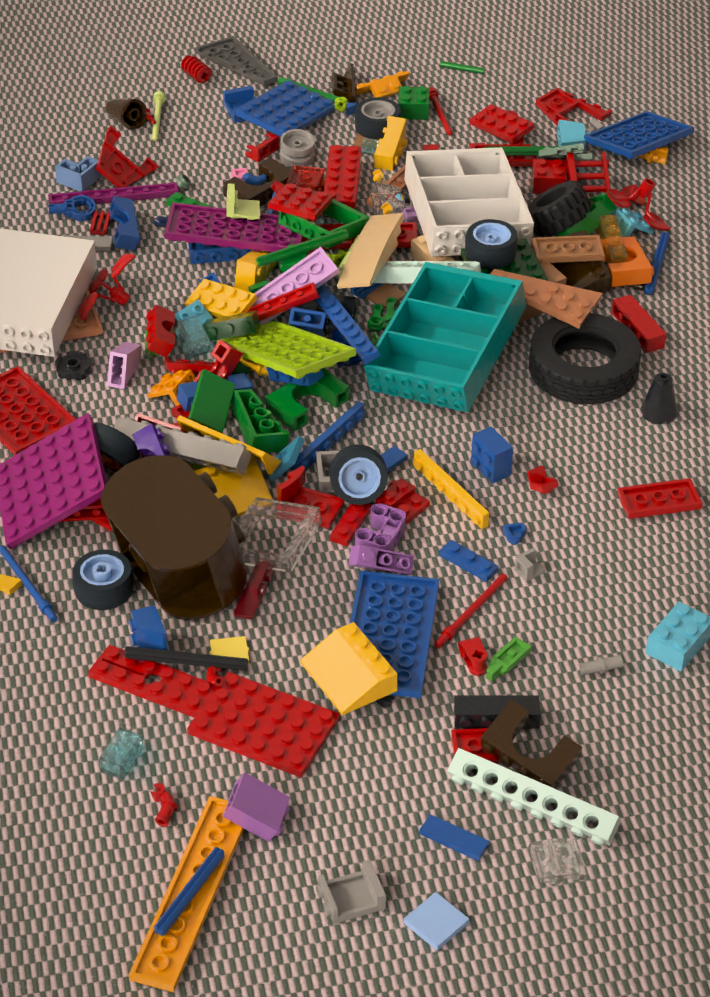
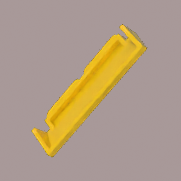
M179 415L176 419L179 426L186 432L198 430L202 437L207 435L217 441L224 439L234 445L236 443L245 445L246 449L252 454V457L264 464L269 475H272L282 462L266 452Z

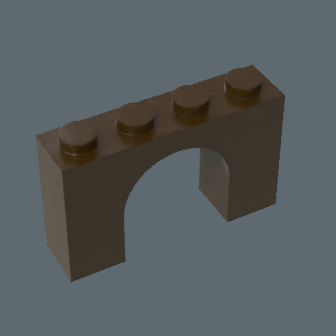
M269 157L259 163V176L265 174L268 184L260 186L250 185L234 176L223 182V195L227 198L228 184H234L235 190H238V199L260 201V206L272 199L274 191L270 187L275 180L284 185L289 183L297 185V173Z
M511 699L481 736V747L487 754H493L499 758L504 766L512 767L517 773L556 789L581 757L582 746L564 735L547 756L538 759L524 757L515 749L513 740L528 722L529 711Z

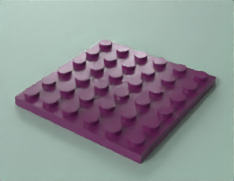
M89 413L79 417L53 434L46 436L24 451L15 454L5 462L0 463V511L6 546L10 550L101 498L102 491L107 482L93 417Z

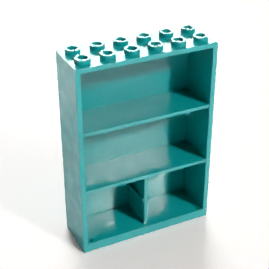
M425 262L375 346L380 357L364 365L369 389L374 392L415 400L425 404L428 403L457 411L469 412L527 306L523 281Z

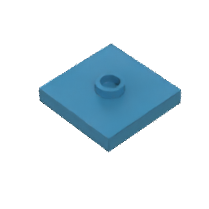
M299 435L277 454L276 458L282 462L272 475H268L269 480L275 481L296 463L305 440Z

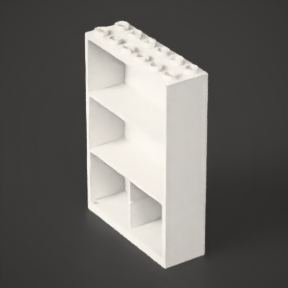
M502 147L407 151L404 180L431 256L461 255V249H465L466 233L469 226L485 219L502 220L509 223L515 228L518 240L526 239L531 246L534 222Z
M0 229L1 350L55 357L96 272L97 262L94 240Z

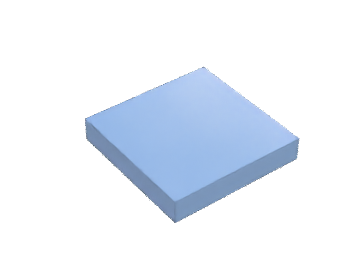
M435 892L404 918V924L438 951L469 924V918Z

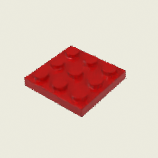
M289 183L268 202V209L315 221L332 203L333 195Z

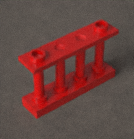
M602 152L601 160L577 161V159H574V153H567L565 162L567 181L575 180L578 182L579 180L603 179V186L582 187L585 192L606 193L608 189H611L608 174L609 159H606L605 152ZM577 167H601L602 173L576 172Z

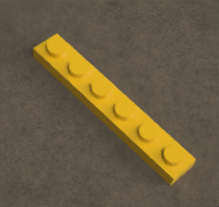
M421 449L414 451L413 465L415 469L419 470L428 481H431L440 492L445 494L474 524H477L482 530L487 528L489 525V512Z

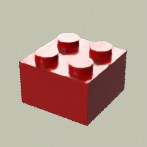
M533 159V194L544 193L549 188L566 182L565 160Z

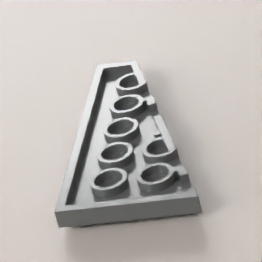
M234 36L195 47L196 54L264 86L277 82V76Z

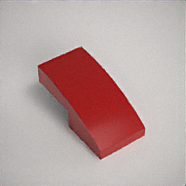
M304 466L288 473V480L277 485V500L281 504L292 498L303 487L305 483Z

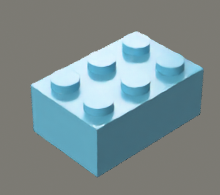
M679 601L648 636L645 654L682 672L710 638V616Z

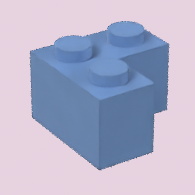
M86 156L79 163L67 159L62 160L55 166L57 183L77 191H85L102 177L96 170L98 159Z

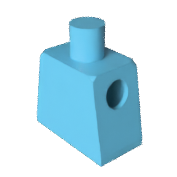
M559 120L557 126L558 146L585 144L584 135L591 132H585L583 123Z

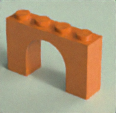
M634 236L601 239L605 253V260L603 262L624 261L608 264V271L612 277L611 287L652 283L654 267L651 266L649 258H646L644 250L641 249L640 243L637 242Z

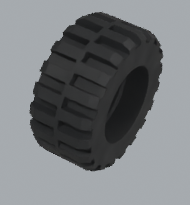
M575 180L566 181L549 188L533 199L528 205V210L534 222L533 230L540 237L554 236L571 228L574 224L581 221L591 209V201L582 185Z

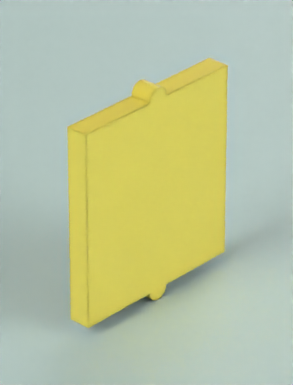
M245 636L210 640L211 651L209 655L247 658L249 664V647H247Z

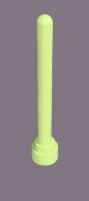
M157 91L153 95V102L156 104L154 114L156 124H153L152 132L153 141L158 140L161 107L165 103L166 98L165 94L161 91Z

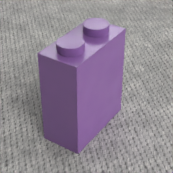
M244 772L234 784L222 817L269 842L275 835L278 836L283 829L284 824L281 822L290 810V807H288L290 797Z

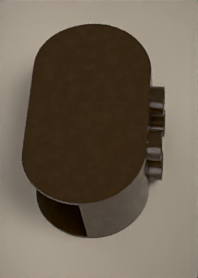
M166 455L148 456L137 459L118 470L108 480L102 491L101 504L109 520L119 551L130 561L133 574L168 615L177 619L194 620L216 614L238 598L247 579V569L239 545L245 541V537L237 523L232 521V518L238 515L237 510L227 495L219 499L215 495L217 488L208 473L204 472L197 475L188 463L176 457Z

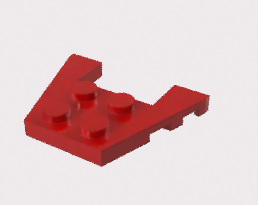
M110 125L106 131L96 170L117 188L133 184L159 167L149 157L138 167L114 147V144L122 134Z

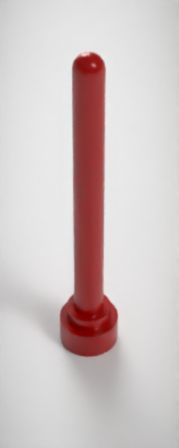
M430 87L429 100L432 101L447 135L450 136L453 132L437 99L438 92L436 88Z

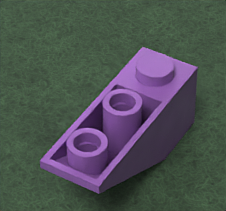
M364 545L351 546L348 566L412 575L414 555Z

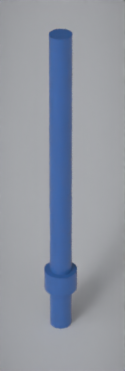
M4 545L0 546L1 555L38 603L39 610L42 614H46L52 623L56 622L58 617L52 610V605L42 597Z

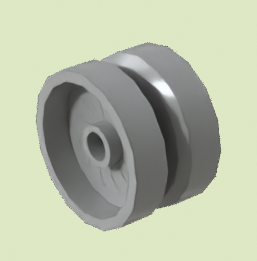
M292 129L282 134L280 140V160L282 163L291 168H304L311 165L314 161L315 137L310 132L302 129Z

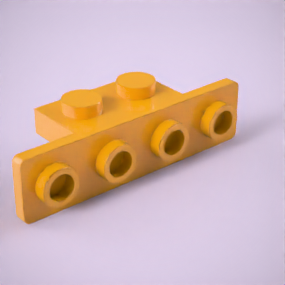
M400 71L392 76L386 75L382 79H373L365 84L360 83L355 88V94L359 95L371 91L376 98H386L399 94V87H402L400 82L406 81L410 72Z

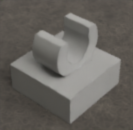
M593 118L589 121L590 127L586 131L594 132L604 128V126Z

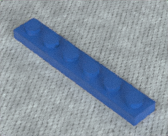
M358 401L299 454L296 463L292 466V471L304 466L306 472L316 462V452L329 451L358 422H361L365 417V404Z

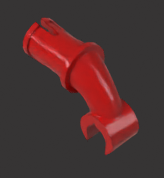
M161 783L154 784L156 792L150 791L153 800L161 802V808L155 818V822L162 827H166L178 806L171 793L165 789V786Z

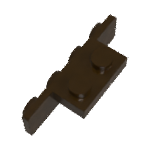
M350 63L344 76L335 72L331 76L332 93L338 97H345L348 103H354L357 96L355 94V70L352 63Z

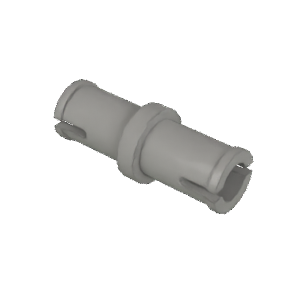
M620 654L607 658L597 657V660L579 663V668L582 676L596 672L602 674L606 670L623 668V661Z

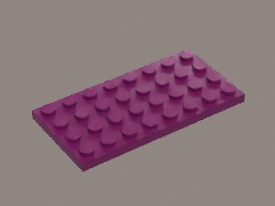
M172 202L164 239L185 241L187 243H202L204 245H219L220 247H236L237 249H253L258 252L269 251L272 253L287 248L289 244L296 245L301 243L302 235L279 224V215L260 213V219H233L227 217V210L224 208Z

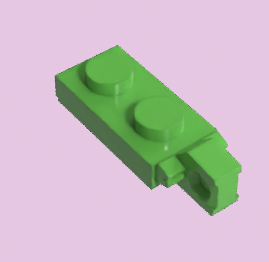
M514 637L491 658V662L488 664L489 668L486 670V679L493 682L500 674L504 676L532 651V646Z

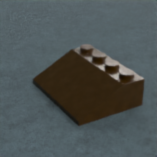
M587 230L581 232L572 233L568 236H583L589 234ZM603 260L550 263L567 278L566 285L600 293L610 291L612 277Z

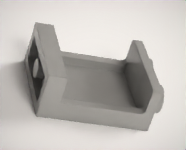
M370 860L362 862V869L359 872L327 881L323 874L318 876L316 892L319 898H323L324 912L326 916L331 917L333 924L386 909V894Z

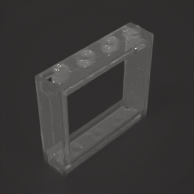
M256 497L238 524L245 537V541L239 544L245 565L255 567V565L260 566L262 560L269 561L270 569L291 573L322 523L319 507ZM262 516L301 522L283 554L242 548Z

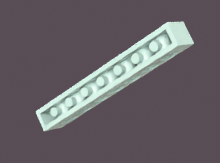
M458 748L447 770L450 777H452L451 780L459 785L465 783L470 785L471 789L477 793L482 794L483 791L489 793L492 799L498 802L505 800L511 803V807L519 811L526 809L530 811V815L541 820L543 817L551 820L550 823L558 828L563 826L570 828L571 833L579 837L586 835L591 838L592 842L603 846V844L611 845L621 823L619 816L460 748ZM477 769V775L473 777L468 776L470 770ZM490 778H498L496 784L488 785ZM517 786L518 789L515 793H507L509 787ZM532 794L538 795V798H537L536 801H534V802H528V801H527V798H528L530 795H532ZM551 803L558 804L557 809L554 811L547 810V807ZM570 812H577V818L573 820L567 818ZM596 820L599 822L596 828L591 829L587 827L590 821Z

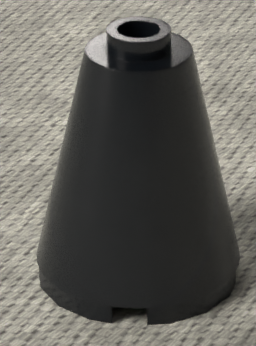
M660 373L654 377L642 403V416L648 422L660 424V422L666 421L667 424L674 421L677 416L673 378L667 373Z

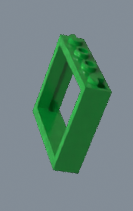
M333 199L332 203L322 213L345 224L341 227L327 231L302 217L280 211L278 223L310 240L346 229L349 234L348 238L323 246L328 249L360 235L369 220V216Z

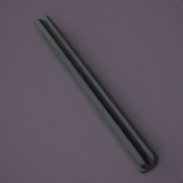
M126 646L124 652L126 659L204 667L215 666L246 671L248 668L247 658Z

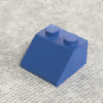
M155 605L132 610V619L129 620L130 630L133 632V634H130L132 646L168 650L167 634Z

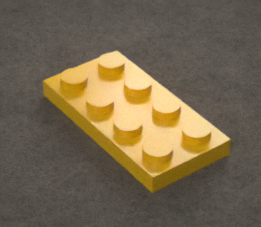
M203 279L185 301V305L187 307L199 299L210 315L220 318L248 312L258 298L254 293Z

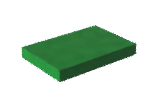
M205 369L202 370L188 419L223 433L235 384Z

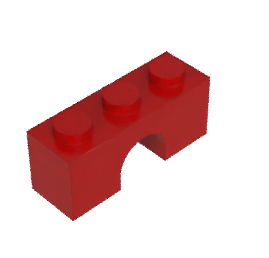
M155 305L152 310L148 311L146 316L148 320L146 326L147 350L167 357L175 346V334L169 332L175 323V312Z
M219 340L210 354L216 359V362L209 372L227 380L228 375H231L244 353L233 345ZM200 370V372L198 373L197 377H196L195 380H194V381H196L197 383H198V381H199V377H200V374H201V371H202V370Z

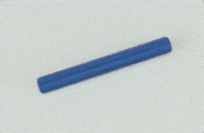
M215 847L155 924L154 931L156 934L164 936L225 857L223 849Z

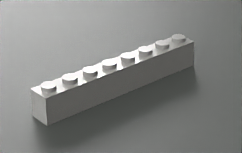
M118 417L114 428L133 439L132 434L151 423L147 421H141L140 423L130 417H126V419ZM160 424L155 426L163 431L165 435L163 440L171 450L170 456L183 461L244 475L252 456L245 445L240 443L234 445L224 439L217 441L207 435L200 437L193 432H188L187 434L177 428L170 430Z

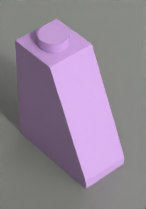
M124 342L110 351L107 386L120 389L126 388L140 363L142 345Z

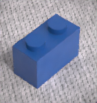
M292 307L288 324L324 337L327 314Z

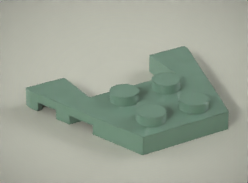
M584 143L555 148L545 147L543 150H539V157L545 160L559 159L566 162L567 153H574V159H577V161L595 160L593 153H586V145Z

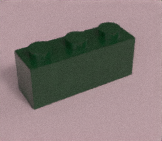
M257 310L209 319L202 324L206 342L256 333L261 328Z

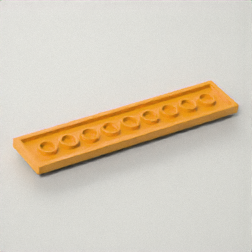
M209 796L129 973L130 981L170 992L175 991L244 831V828L222 817L228 800ZM215 847L223 849L225 857L164 936L156 934L154 931L155 924Z

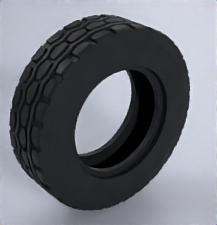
M590 313L579 329L553 317L541 324L532 335L529 353L530 375L544 392L560 400L576 404L610 402L622 397L634 387L639 374L641 345L630 328L608 316ZM588 349L606 355L611 361L601 366L582 367L564 361L559 355L568 350Z

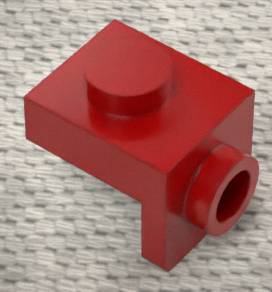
M540 465L527 471L530 489L547 494L552 489L558 487L557 479L546 476L544 466Z

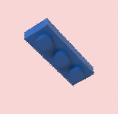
M450 540L439 551V556L485 582L489 581L498 572V565L453 540Z

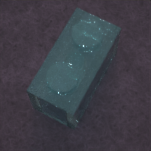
M195 315L179 320L175 332L177 337L181 338L183 350L185 353H188L189 358L209 353L211 342L199 316Z
M118 728L99 758L101 773L124 780L128 773L133 771L138 757H141L144 753L145 745H143L142 735Z

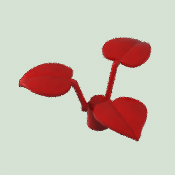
M645 178L640 187H637V184L624 187L621 192L616 189H608L606 191L608 197L616 205L623 208L631 206L630 200L636 204L644 205L646 202L644 198L648 197L645 215L643 216L645 221L653 228L659 230L671 229L658 215L649 212L650 201L653 196L651 192L656 186L651 179Z
M123 254L114 264L111 277L118 287L114 286L111 288L103 282L108 276V270L101 269L88 288L91 295H87L78 307L77 313L82 320L86 321V316L98 297L110 300L113 303L117 302L121 306L127 303L130 295L124 291L125 288L121 286L116 277L136 258L135 255ZM100 285H103L110 291V297L96 292Z

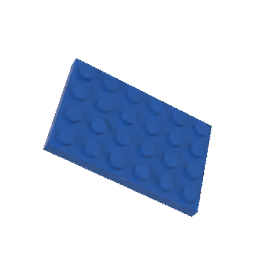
M287 80L237 108L235 115L281 137L288 130L306 128L336 109L335 102L331 99L324 98L318 93L311 92L307 88Z
M645 111L586 134L584 139L586 140L585 142L590 143L592 146H598L603 150L612 151L614 154L626 156L627 159H634L636 156L644 155L646 152L656 150L658 147L666 146L668 143L676 142L680 138L693 134L694 127Z

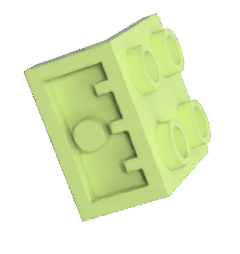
M228 184L226 199L227 217L233 219L247 218L249 220L260 219V201L238 199V190H235V185Z

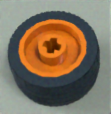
M94 422L104 467L117 472L125 465L138 459L140 451L137 449L133 439L111 426Z

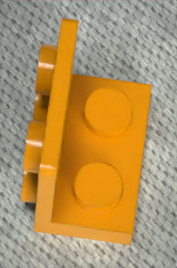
M180 370L174 374L167 373L161 377V381L151 388V392L147 396L154 398L169 394L174 404L178 406L180 405L177 400L179 384L193 382L196 377L191 370Z

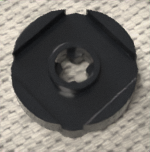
M69 351L66 352L67 355L57 357L55 368L58 377L61 379L84 380L91 371L90 357L87 358L84 352Z

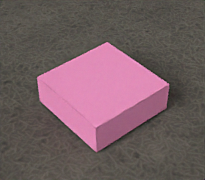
M247 168L231 169L232 178L235 176L244 181L242 176L248 173Z

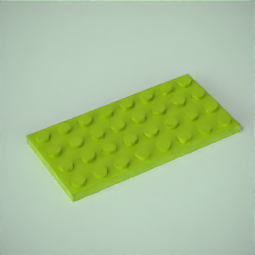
M276 320L260 325L261 328L256 333L220 339L244 353L242 356L244 359L270 367L275 371L283 372L296 379L303 378L308 373L319 372L324 367H332L337 362L348 361L350 357L356 356V348Z

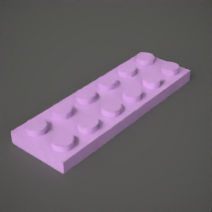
M320 247L254 294H256L258 299L253 306L312 282L318 288L340 273V271ZM281 313L259 321L260 325L270 322Z

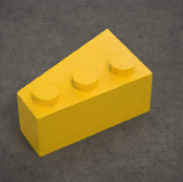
M388 116L387 128H383L384 138L379 140L374 154V168L393 171L395 165H398L399 157L403 155V149L407 147L408 139H406V119Z
M252 250L238 259L234 288L249 292L248 286L265 281L277 262L258 267L256 258L271 252Z

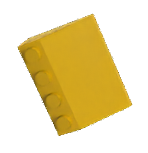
M252 456L244 475L212 467L194 470L197 475L204 472L208 473L217 488V493H215L217 498L219 499L227 495L237 510V516L274 505L259 466Z
M354 622L336 629L300 659V663L342 715L397 691L396 671Z

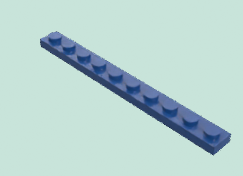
M325 284L318 287L319 298L314 300L322 311L327 314L329 320L350 347L356 348V354L364 365L380 357L376 347Z

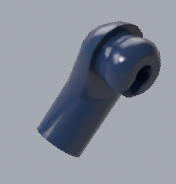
M158 216L153 221L154 225L166 228L168 217Z

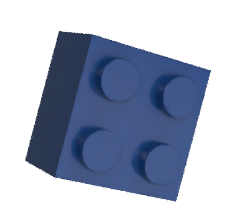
M488 427L474 433L470 459L472 465L491 483L511 476L513 447L493 427Z

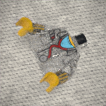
M380 169L372 172L374 175L373 181L376 184L370 191L375 215L401 213L404 208L410 206V199L403 198L400 188L393 187L384 181L383 173Z

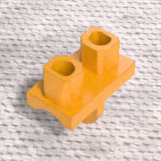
M663 146L658 147L656 150H651L638 157L646 159L647 163L650 164L653 161L665 165L669 149Z

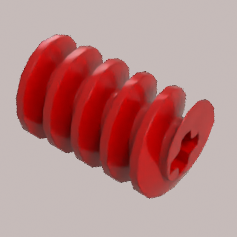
M187 55L181 62L182 70L196 82L205 83L211 78V68L196 56Z

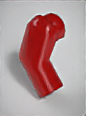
M215 666L209 667L206 672V682L214 686H221L223 678L221 675H218L221 669Z

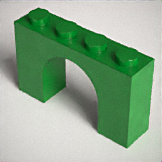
M322 368L324 377L311 386L288 383L265 396L266 409H269L275 418L295 432L308 424V410L295 401L296 399L307 395L318 396L337 408L349 401V386L325 368Z

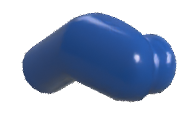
M245 173L242 176L244 182L250 185L257 186L267 181L265 174L256 177Z

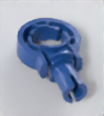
M78 195L70 200H65L63 204H48L49 214H64L66 218L71 217L77 221H87L93 218L96 204L92 198ZM86 203V206L89 208L86 213L85 211H78L76 207Z

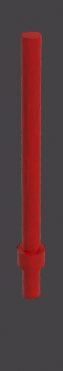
M502 573L451 626H447L442 631V635L434 642V646L440 649L447 641H450L456 635V631L508 579L507 575Z

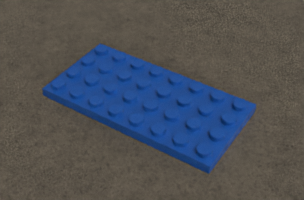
M360 571L350 623L354 622L396 671L397 691L390 695L421 698L440 579Z

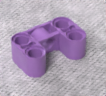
M384 504L373 505L371 507L370 524L377 531L367 528L358 529L355 532V545L393 551L405 532L406 513L403 510Z

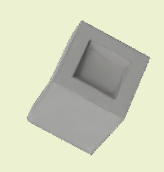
M535 548L515 557L514 571L526 582L544 574L545 571L536 561L537 550Z

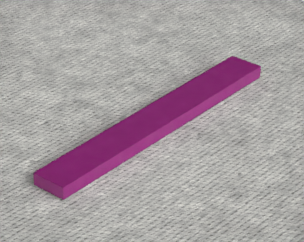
M174 182L48 194L49 204H63L65 200H70L74 196L85 195L92 198L95 204L111 203L114 196L132 199L133 201L166 198L175 192L179 193L177 183Z

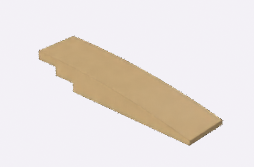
M403 213L373 215L369 218L346 261L337 284L338 289L372 285L398 245L397 237L401 233L400 225L404 220Z

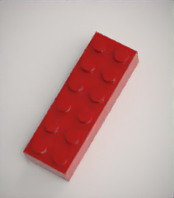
M330 145L324 192L333 195V199L356 210L362 163V147Z

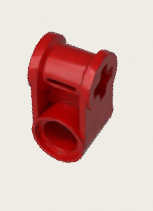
M480 637L459 641V652L469 672L476 676L485 674L487 672V664L485 662L487 660V652L483 647Z

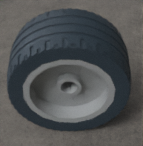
M382 97L361 101L355 109L356 132L369 139H383L385 135L383 128H387V117L401 118L400 106L398 103Z

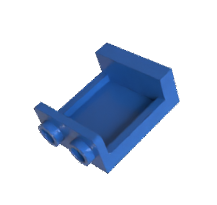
M253 86L223 91V104L233 122L247 121L235 115V110L255 99Z

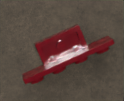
M257 561L234 611L235 617L250 620L254 618L261 600L266 594L267 587L272 581L277 567L276 562Z

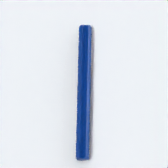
M662 232L652 263L654 276H652V283H648L645 286L646 295L654 293L669 242V232Z

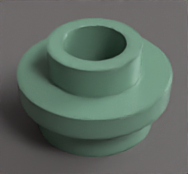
M182 174L176 177V183L180 188L188 189L190 187L191 181L186 175Z

